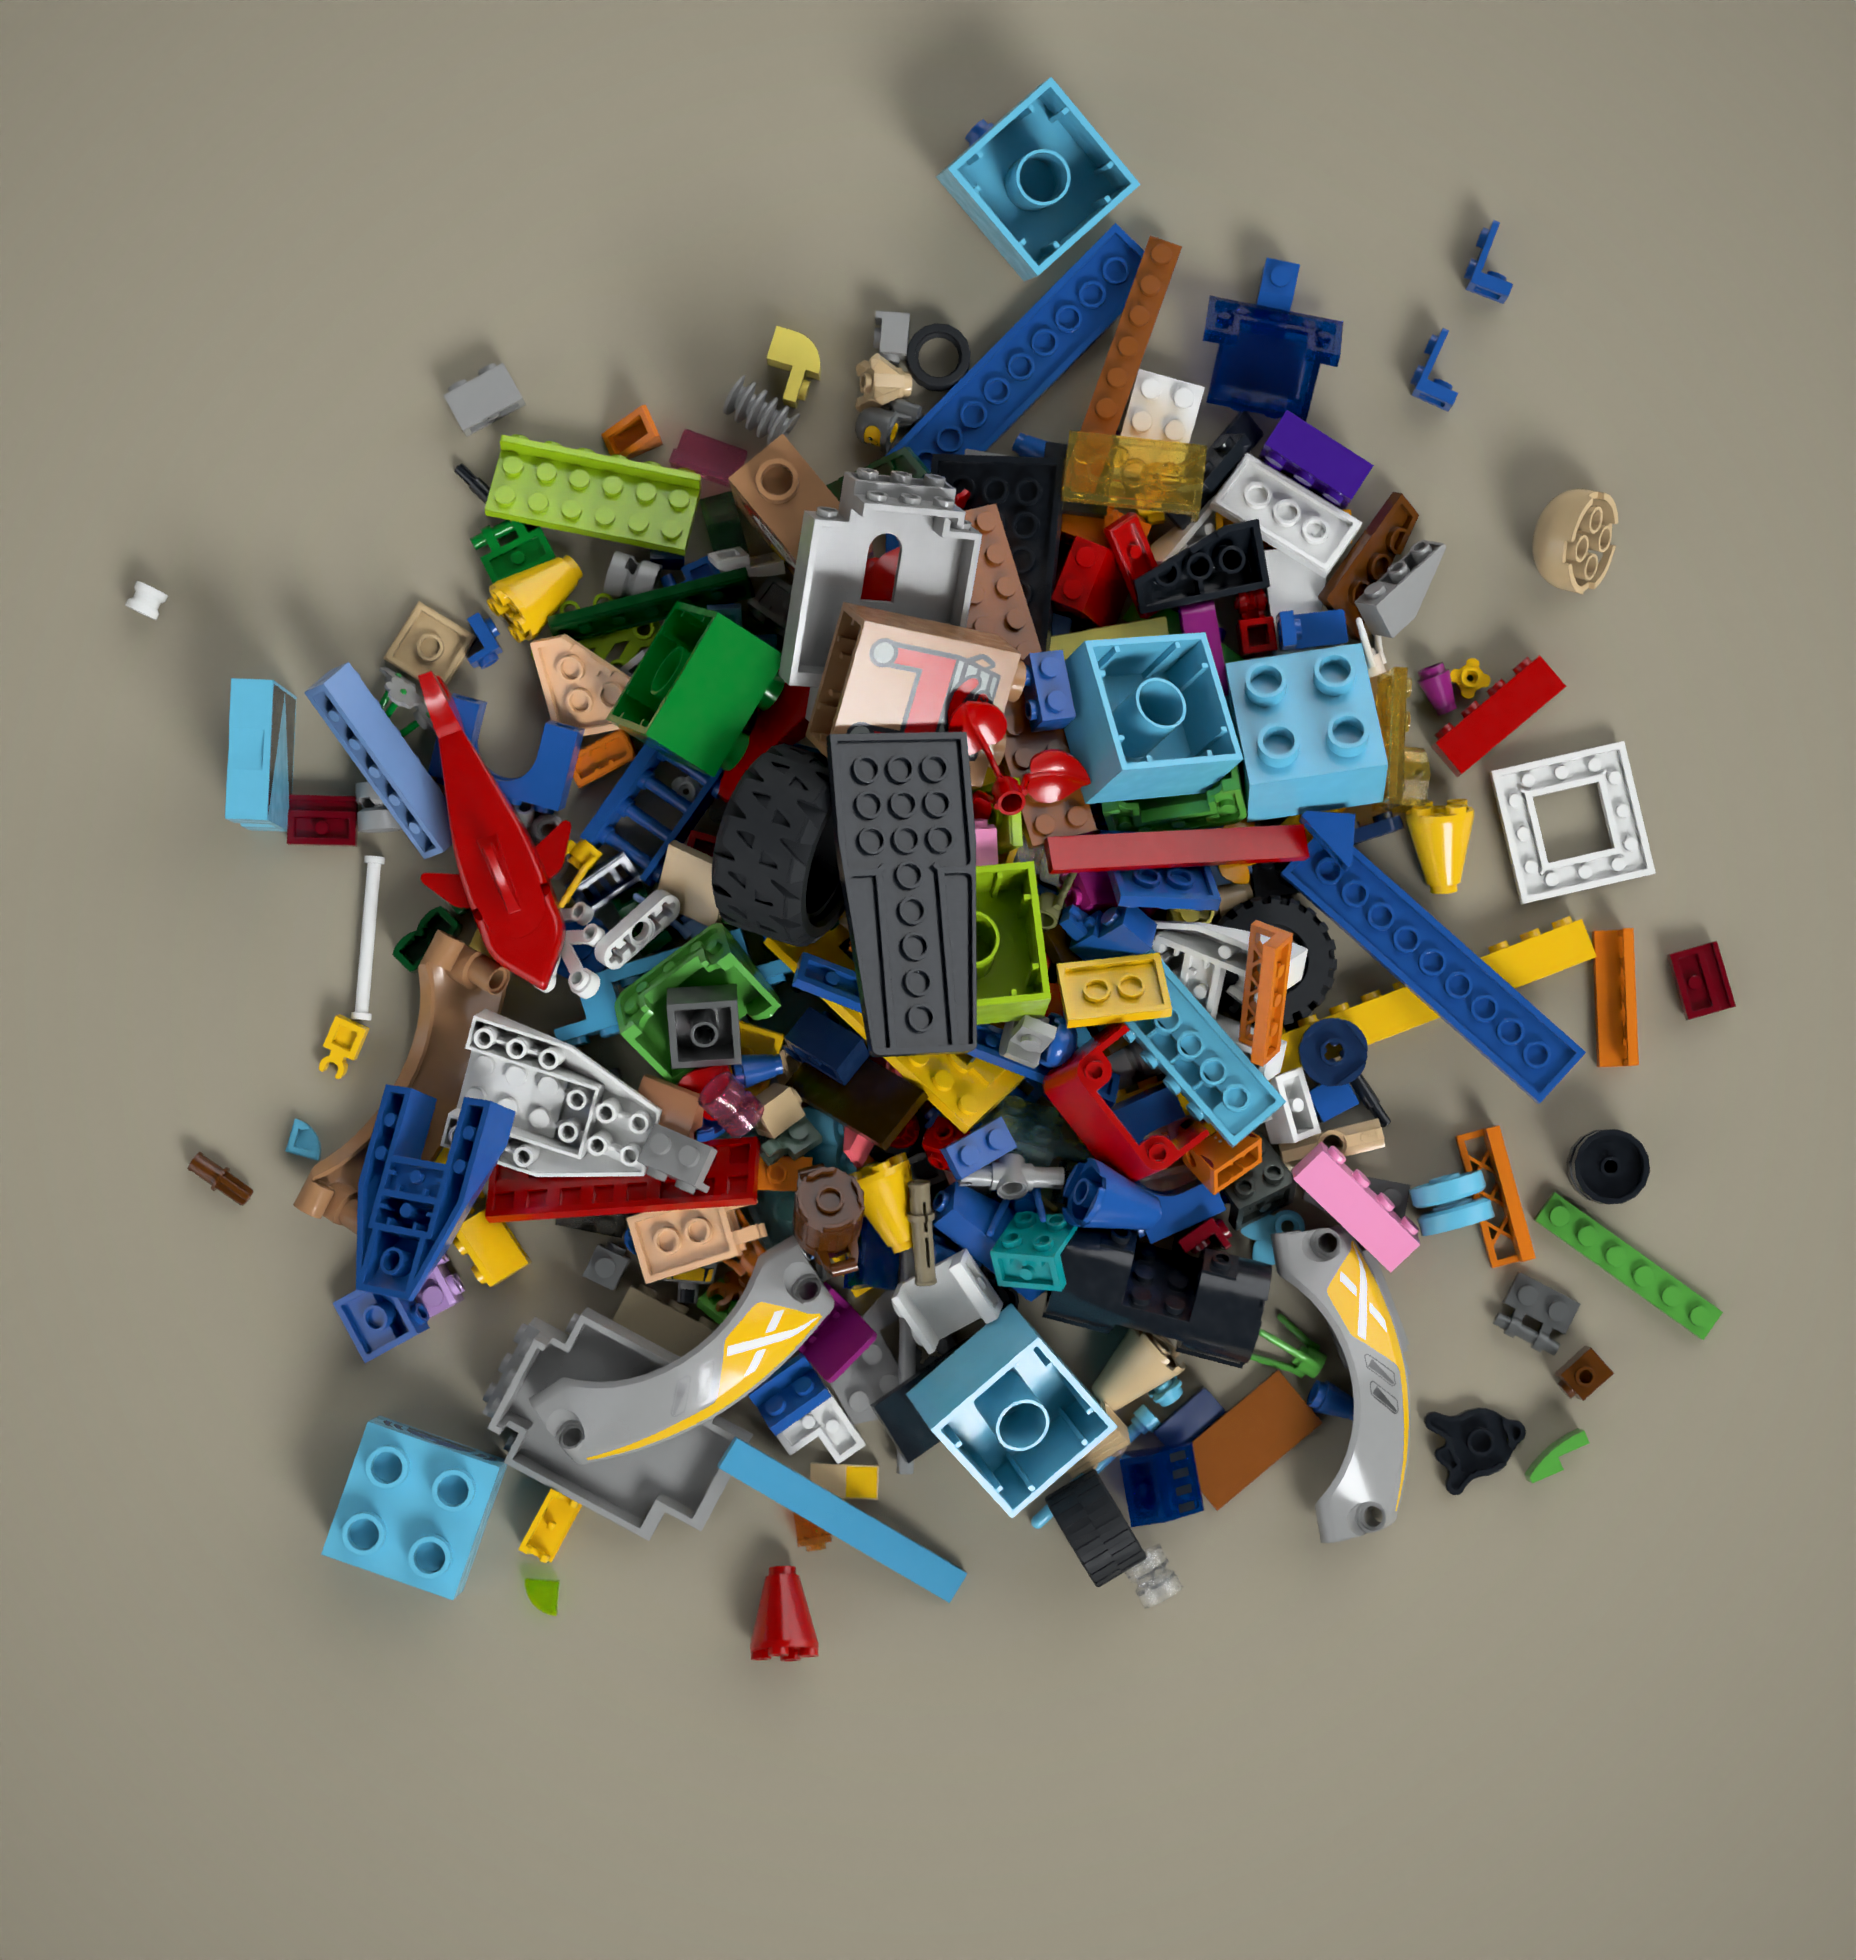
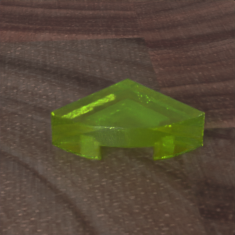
M525 1578L526 1593L532 1604L543 1613L557 1616L560 1580Z

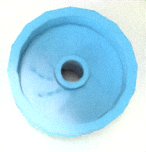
M1482 1170L1444 1175L1429 1180V1183L1408 1190L1414 1207L1426 1208L1435 1206L1432 1211L1420 1215L1417 1219L1421 1236L1451 1231L1495 1217L1490 1199L1483 1197L1477 1199L1467 1198V1196L1479 1193L1485 1189L1486 1183Z

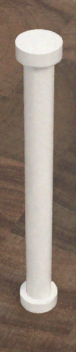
M364 856V863H367L355 1012H351V1019L371 1021L372 1014L368 1013L380 871L381 865L385 864V857Z

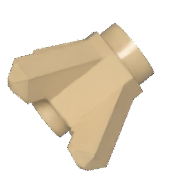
M878 353L873 355L869 361L863 360L856 365L857 376H860V391L864 393L863 396L856 400L855 407L857 411L861 412L868 407L879 408L895 399H908L910 397L912 376L909 371H903L902 368L895 367Z

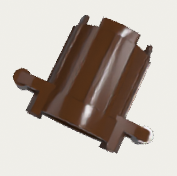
M823 1163L798 1170L792 1221L793 1233L800 1247L814 1256L817 1264L822 1265L834 1278L858 1271L859 1251L857 1242L863 1223L865 1208L864 1191L853 1175L850 1176L836 1167H825ZM847 1253L848 1259L831 1264L830 1258H837Z

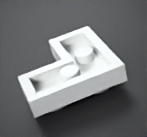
M833 1395L777 1435V1438L790 1456L819 1436L837 1464H840L866 1445Z

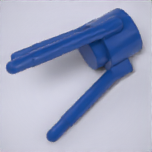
M1033 1188L1032 1191H1028L1025 1196L1019 1199H1003L986 1233L987 1236H993L1010 1202L1017 1213L1025 1211L1034 1213V1209H1037L1039 1220L1045 1222L1046 1215L1041 1197V1188Z

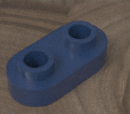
M1392 811L1373 816L1374 823L1361 827L1359 821L1355 822L1354 845L1404 829L1401 816L1393 817Z

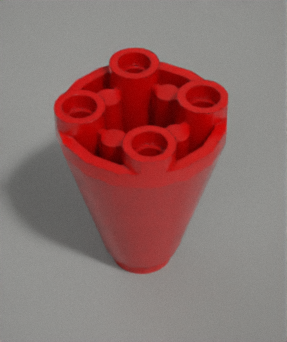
M769 1567V1575L765 1576L750 1643L751 1660H770L771 1656H780V1661L791 1662L800 1661L801 1657H818L819 1643L801 1579L796 1574V1567Z

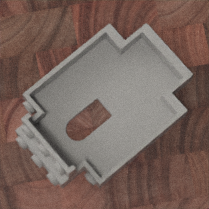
M857 468V473L844 472L839 510L824 506L817 507V511L804 510L779 676L790 686L810 687L805 717L808 721H810L843 602L966 628L982 533L972 527L970 521L965 520L966 512L955 504L956 489L945 481V477L925 474L924 479L912 478V474L903 471H891L890 476L878 475L879 471ZM885 533L895 535L900 544V551L891 601L861 599L868 550L872 540L878 535Z
M586 1307L581 1315L574 1313L565 1330L567 1333L537 1317L528 1325L522 1323L513 1340L518 1343L513 1355L507 1353L498 1368V1371L503 1373L498 1384L492 1382L482 1399L487 1402L483 1414L492 1418L487 1429L499 1435L506 1426L514 1430L503 1448L508 1451L504 1463L648 1541L654 1534L665 1512L702 1531L731 1477L730 1474L717 1467L719 1461L735 1436L749 1444L753 1434L717 1415L679 1436L649 1448L607 1460L579 1465L558 1445L554 1436L546 1429L533 1410L529 1398L562 1377L591 1382L630 1379L660 1369L681 1357L589 1307Z

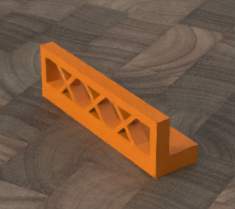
M1255 920L1250 926L1238 1041L1252 1047L1251 1063L1263 1067L1280 1051L1293 933ZM1261 934L1270 937L1264 944L1260 941ZM1261 963V970L1259 974V972L1257 971V965ZM1258 993L1257 1003L1254 1000V994ZM1255 1022L1254 1035L1250 1034L1251 1023Z
M1634 928L1592 931V945L1597 956L1593 958L1597 1067L1638 1066Z
M1500 1125L1455 1136L1465 1173L1473 1171L1471 1162L1478 1165L1475 1170L1483 1168L1494 1174L1496 1181L1490 1194L1481 1191L1471 1195L1472 1199L1480 1198V1195L1503 1207L1505 1216L1499 1227L1494 1226L1487 1220L1479 1222L1491 1268L1518 1261L1525 1262L1536 1259ZM1483 1136L1487 1150L1481 1161H1478L1468 1155L1465 1141ZM1488 1157L1492 1168L1485 1165V1162ZM1497 1190L1499 1192L1501 1201L1494 1198V1195L1497 1192ZM1506 1223L1508 1225L1510 1234L1503 1231V1228L1505 1227ZM1489 1228L1496 1231L1492 1238L1490 1235ZM1500 1234L1512 1240L1515 1255L1497 1259L1494 1244Z

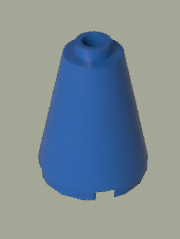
M1086 1158L1088 1162L1085 1164L1079 1162L1067 1179L1063 1197L1068 1198L1067 1208L1062 1207V1214L1065 1221L1072 1226L1149 1230L1161 1219L1162 1207L1158 1197L1099 1160Z

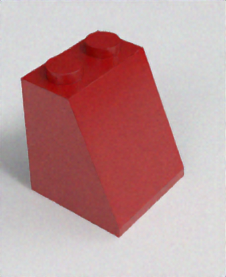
M1076 535L1051 598L1054 602L1053 613L1069 617L1072 621L1084 626L1088 624L1091 629L1116 624L1129 590L1115 556L1109 548Z

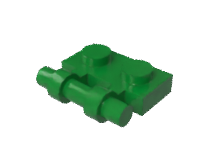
M505 520L493 527L488 525L480 529L482 533L470 538L475 550L489 545L492 551L480 557L492 583L556 558L541 527L528 533L525 523ZM516 531L519 538L501 547L497 539Z

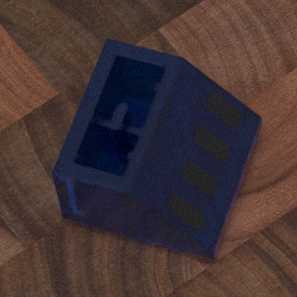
M1193 1442L1125 1451L1119 1459L1131 1527L1165 1523L1204 1511Z

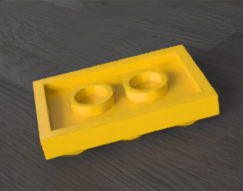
M1160 952L1056 964V974L1067 1029L1172 1016V1005Z

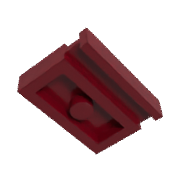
M289 794L288 845L357 847L358 803H356V796Z
M1717 941L1667 955L1686 1020L1736 1007Z

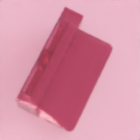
M685 429L677 449L673 448L669 463L672 468L690 469L700 474L702 479L731 489L728 478L744 465L748 453L739 447Z

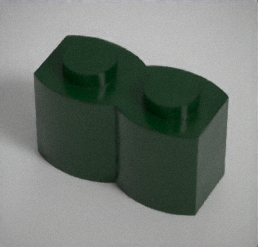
M442 906L436 907L425 914L419 922L416 931L408 933L397 943L392 955L409 972L419 973L418 966L437 929L457 938L462 931L463 925L446 908Z

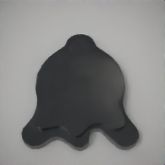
M1476 1407L1467 1409L1454 1416L1431 1411L1424 1418L1426 1428L1442 1436L1445 1440L1444 1445L1435 1450L1434 1457L1447 1469L1448 1474L1445 1488L1452 1495L1461 1494L1473 1479L1489 1476L1502 1470L1507 1465L1506 1463L1517 1444L1526 1435L1525 1426L1520 1421L1507 1419L1488 1408Z

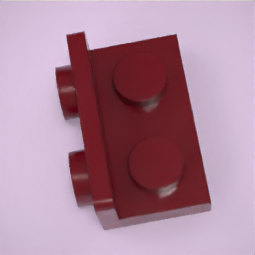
M1210 1217L1195 1224L1175 1238L1174 1241L1181 1251L1185 1253L1191 1251L1196 1254L1211 1243L1208 1238L1211 1235L1222 1249H1229L1232 1245L1228 1239L1232 1237V1234L1221 1219L1214 1221Z

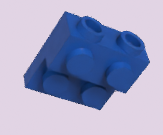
M355 1290L333 1302L364 1363L375 1359L430 1328L427 1323L429 1313L426 1307L421 1303H416L415 1299L408 1301Z

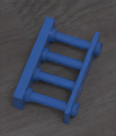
M644 744L579 837L587 840L598 850L602 845L608 844L618 852L624 851L632 862L644 869L639 879L652 888L656 882H660L668 844L673 840L684 843L713 800L720 798L718 792L725 770L720 767L715 777L674 762ZM667 760L704 786L693 802H690L655 778L654 770L661 761L665 762ZM641 789H649L684 814L673 831L635 805L634 799ZM628 816L664 841L653 859L615 833L616 829L614 827L621 817L625 818Z

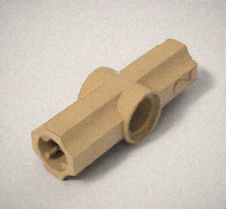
M1379 1118L1338 1128L1325 1129L1319 1134L1296 1143L1278 1144L1281 1160L1289 1170H1292L1329 1135H1336L1339 1138V1151L1345 1157L1385 1147Z

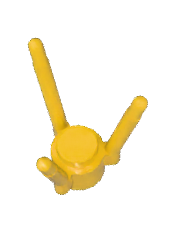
M581 838L577 844L573 840H569L566 855L569 853L571 856L567 861L578 870V873L558 904L560 908L565 907L566 903L570 902L571 896L588 870H591L603 856L598 849L585 839Z

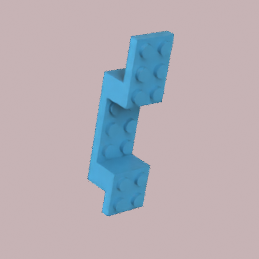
M740 928L729 931L752 961L743 931ZM680 947L626 963L619 969H607L595 973L600 977L598 991L591 998L583 999L580 997L586 1020L554 1029L556 1039L577 1048L591 1043L589 1037L600 1034L601 1038L603 1037L604 1039L619 1035L620 1031L614 1008L615 1001L620 994L617 985H621L624 989ZM780 959L756 966L771 987L787 982L785 976L794 973Z

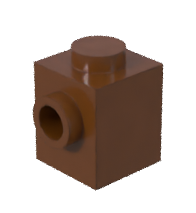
M1584 1346L1555 1372L1560 1378V1381L1557 1383L1559 1388L1570 1399L1576 1396L1577 1399L1582 1401L1614 1374L1597 1353L1588 1346Z

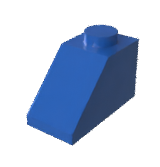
M1266 258L1250 333L1283 339L1300 264Z

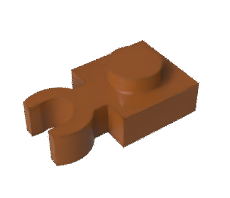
M734 1270L725 1273L723 1279L725 1283L716 1282L708 1287L706 1293L708 1298L715 1294H719L724 1298L717 1302L715 1308L717 1312L725 1311L729 1308L731 1301L735 1299L738 1301L750 1280L746 1273L739 1277Z

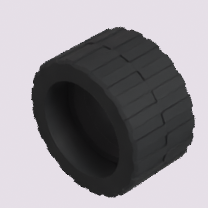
M1091 1469L1045 1497L1050 1511L1096 1587H1101L1146 1560L1147 1555L1095 1469Z

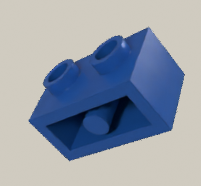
M1063 649L1029 653L1023 660L1026 666V681L1023 692L1025 697V714L1030 722L1031 732L1063 729L1076 718Z

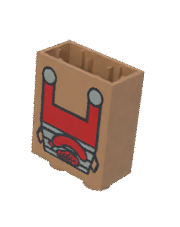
M843 602L805 736L827 757L826 737L829 734L948 732L952 713L961 703L967 701L993 704L1004 714L1007 701H1017L1023 692L1026 681V666L1020 660L1021 653L997 634ZM1006 734L998 743L988 745L997 765L1000 764L1005 753ZM983 749L969 756L971 786L981 788L987 768H991Z

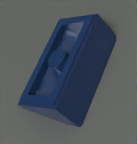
M1202 1386L1165 1418L1153 1433L1171 1453L1179 1452L1226 1411L1205 1386Z

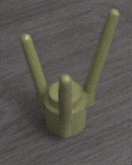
M1077 873L1068 874L1058 896L1050 892L1042 893L1039 896L1042 929H1052L1057 925L1064 900Z

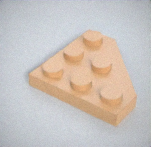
M566 634L537 639L530 643L551 721L585 729L583 736L621 729L606 720L631 677Z

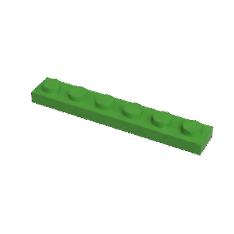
M1553 1192L1533 1219L1699 1339H1705L1723 1312L1557 1193Z

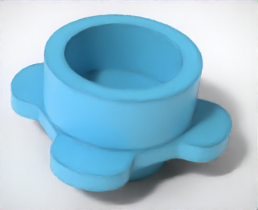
M1175 1376L1149 1391L1148 1395L1150 1398H1153L1155 1403H1159L1162 1407L1168 1406L1182 1395V1381Z

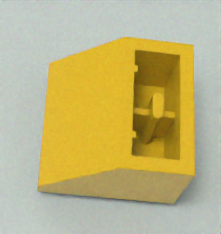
M486 1209L463 1222L453 1243L463 1256L465 1254L469 1255L475 1265L471 1267V1270L477 1280L482 1285L487 1283L489 1287L500 1284L532 1261L507 1223H489L485 1218Z

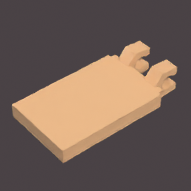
M749 1205L643 1212L626 1218L645 1284L743 1255L742 1251L747 1250L745 1243L768 1236L765 1224L760 1223L740 1228L735 1210Z

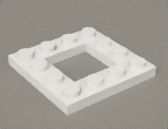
M1624 741L1489 772L1521 905L1656 874ZM1597 783L1612 849L1548 863L1533 797Z

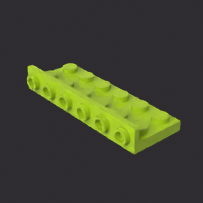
M519 434L511 436L501 435V451L485 506L486 516L685 556L702 490L700 474L688 468L672 469L662 467L659 463L653 461H645L644 463L632 461L618 454L611 456L597 454L588 448L572 449L563 447L554 441H546L544 443L533 441Z

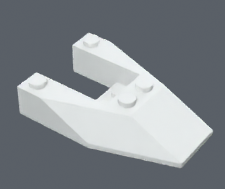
M1153 920L1157 923L1152 949L1156 953L1160 952L1163 962L1251 1061L1252 1047L1238 1041L1240 1022L1217 1013L1226 970L1245 977L1250 931L1202 922ZM1261 934L1260 941L1264 944L1270 937ZM1292 943L1287 989L1301 981L1308 948ZM1261 963L1257 965V971L1259 972V974L1261 970ZM1251 1027L1250 1034L1254 1035V1028ZM1281 1039L1280 1051L1263 1067L1254 1064L1268 1081L1281 1072L1287 1041Z

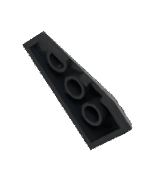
M1259 519L1224 525L1135 578L1133 584L1139 614L1270 587Z

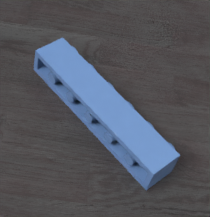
M347 662L329 670L304 692L423 859L445 852L452 845L446 797L441 792L439 785L431 778L421 764L419 757L411 750L401 736L399 729L391 722L381 708L379 701L374 698L361 680L359 673L354 670L351 664Z

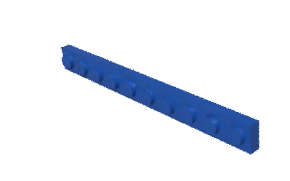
M803 951L798 959L792 986L862 1013L855 971ZM991 1024L977 1025V1046L973 1051L965 1054L1043 1083L1044 1077L1053 1068L1039 1063L1036 1068L1032 1069L1000 1056L999 1045L1003 1029ZM1113 1072L1110 1080L1097 1091L1110 1109L1116 1103L1120 1075Z

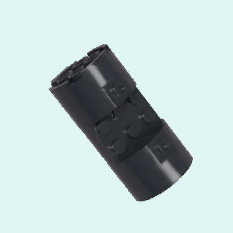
M1077 1228L1060 1254L1067 1284L1061 1292L1047 1291L1042 1317L1109 1334L1110 1330L1112 1331L1115 1324L1175 1339L1177 1340L1175 1352L1241 1369L1245 1363L1249 1362L1262 1325L1261 1318L1265 1301L1268 1300L1272 1265L1206 1247L1201 1250L1199 1257L1196 1258L1184 1252H1173L1157 1248L1149 1243L1136 1242L1138 1230Z

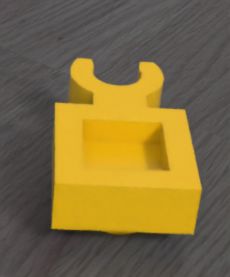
M341 1014L336 1015L323 1044V1047L330 1049L331 1053L321 1060L319 1071H326L329 1063L334 1062L338 1067L335 1078L340 1079L344 1077L348 1070L346 1058L351 1060L358 1058L370 1028Z

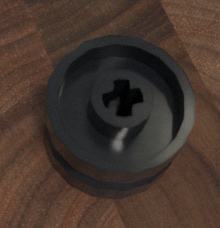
M1618 1129L1593 1130L1581 1136L1571 1147L1566 1161L1567 1177L1573 1189L1584 1199L1598 1204H1623L1635 1198L1646 1186L1650 1173L1649 1156L1643 1144L1632 1134ZM1608 1160H1610L1609 1166L1613 1168L1611 1173L1606 1172L1604 1169V1164Z

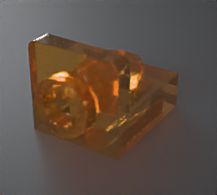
M793 1512L798 1547L805 1546L806 1552L826 1549V1543L832 1542V1534Z

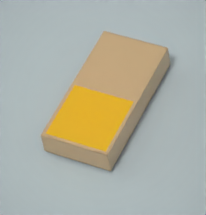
M810 1464V1480L842 1499L878 1500V1464Z

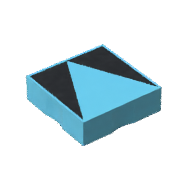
M231 678L225 819L233 823H240L242 827L251 831L287 832L289 794H292L297 697L274 680Z

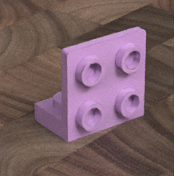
M445 1252L415 1297L418 1303L426 1307L429 1318L465 1300L461 1293L466 1290L457 1273L451 1274L446 1265V1262L450 1261L447 1252Z

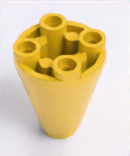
M569 555L563 558L557 557L494 582L489 586L491 597L486 602L496 616L502 615L509 624L508 630L518 643L525 639L530 641L538 636L548 623L547 617L554 615L577 587L578 580L583 577V573L578 564Z
M1467 799L1447 800V805L1433 806V801L1430 800L1412 802L1413 807L1411 810L1405 812V820L1425 882L1430 886V893L1449 894L1457 892V884L1461 882L1472 830L1474 809L1468 806Z
M903 1152L892 1156L879 1164L878 1162L860 1168L859 1171L849 1174L856 1178L861 1189L864 1191V1215L887 1247H891L894 1254L912 1248L911 1222L907 1220V1213L910 1212L909 1187L907 1183L913 1179L911 1165L906 1153Z

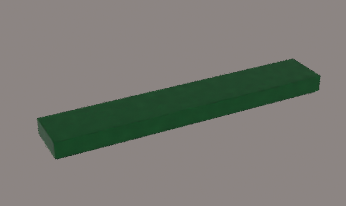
M746 567L548 616L547 620L552 636L566 634L575 641H581L665 620L676 601L707 609V605L729 604L753 598L755 595Z

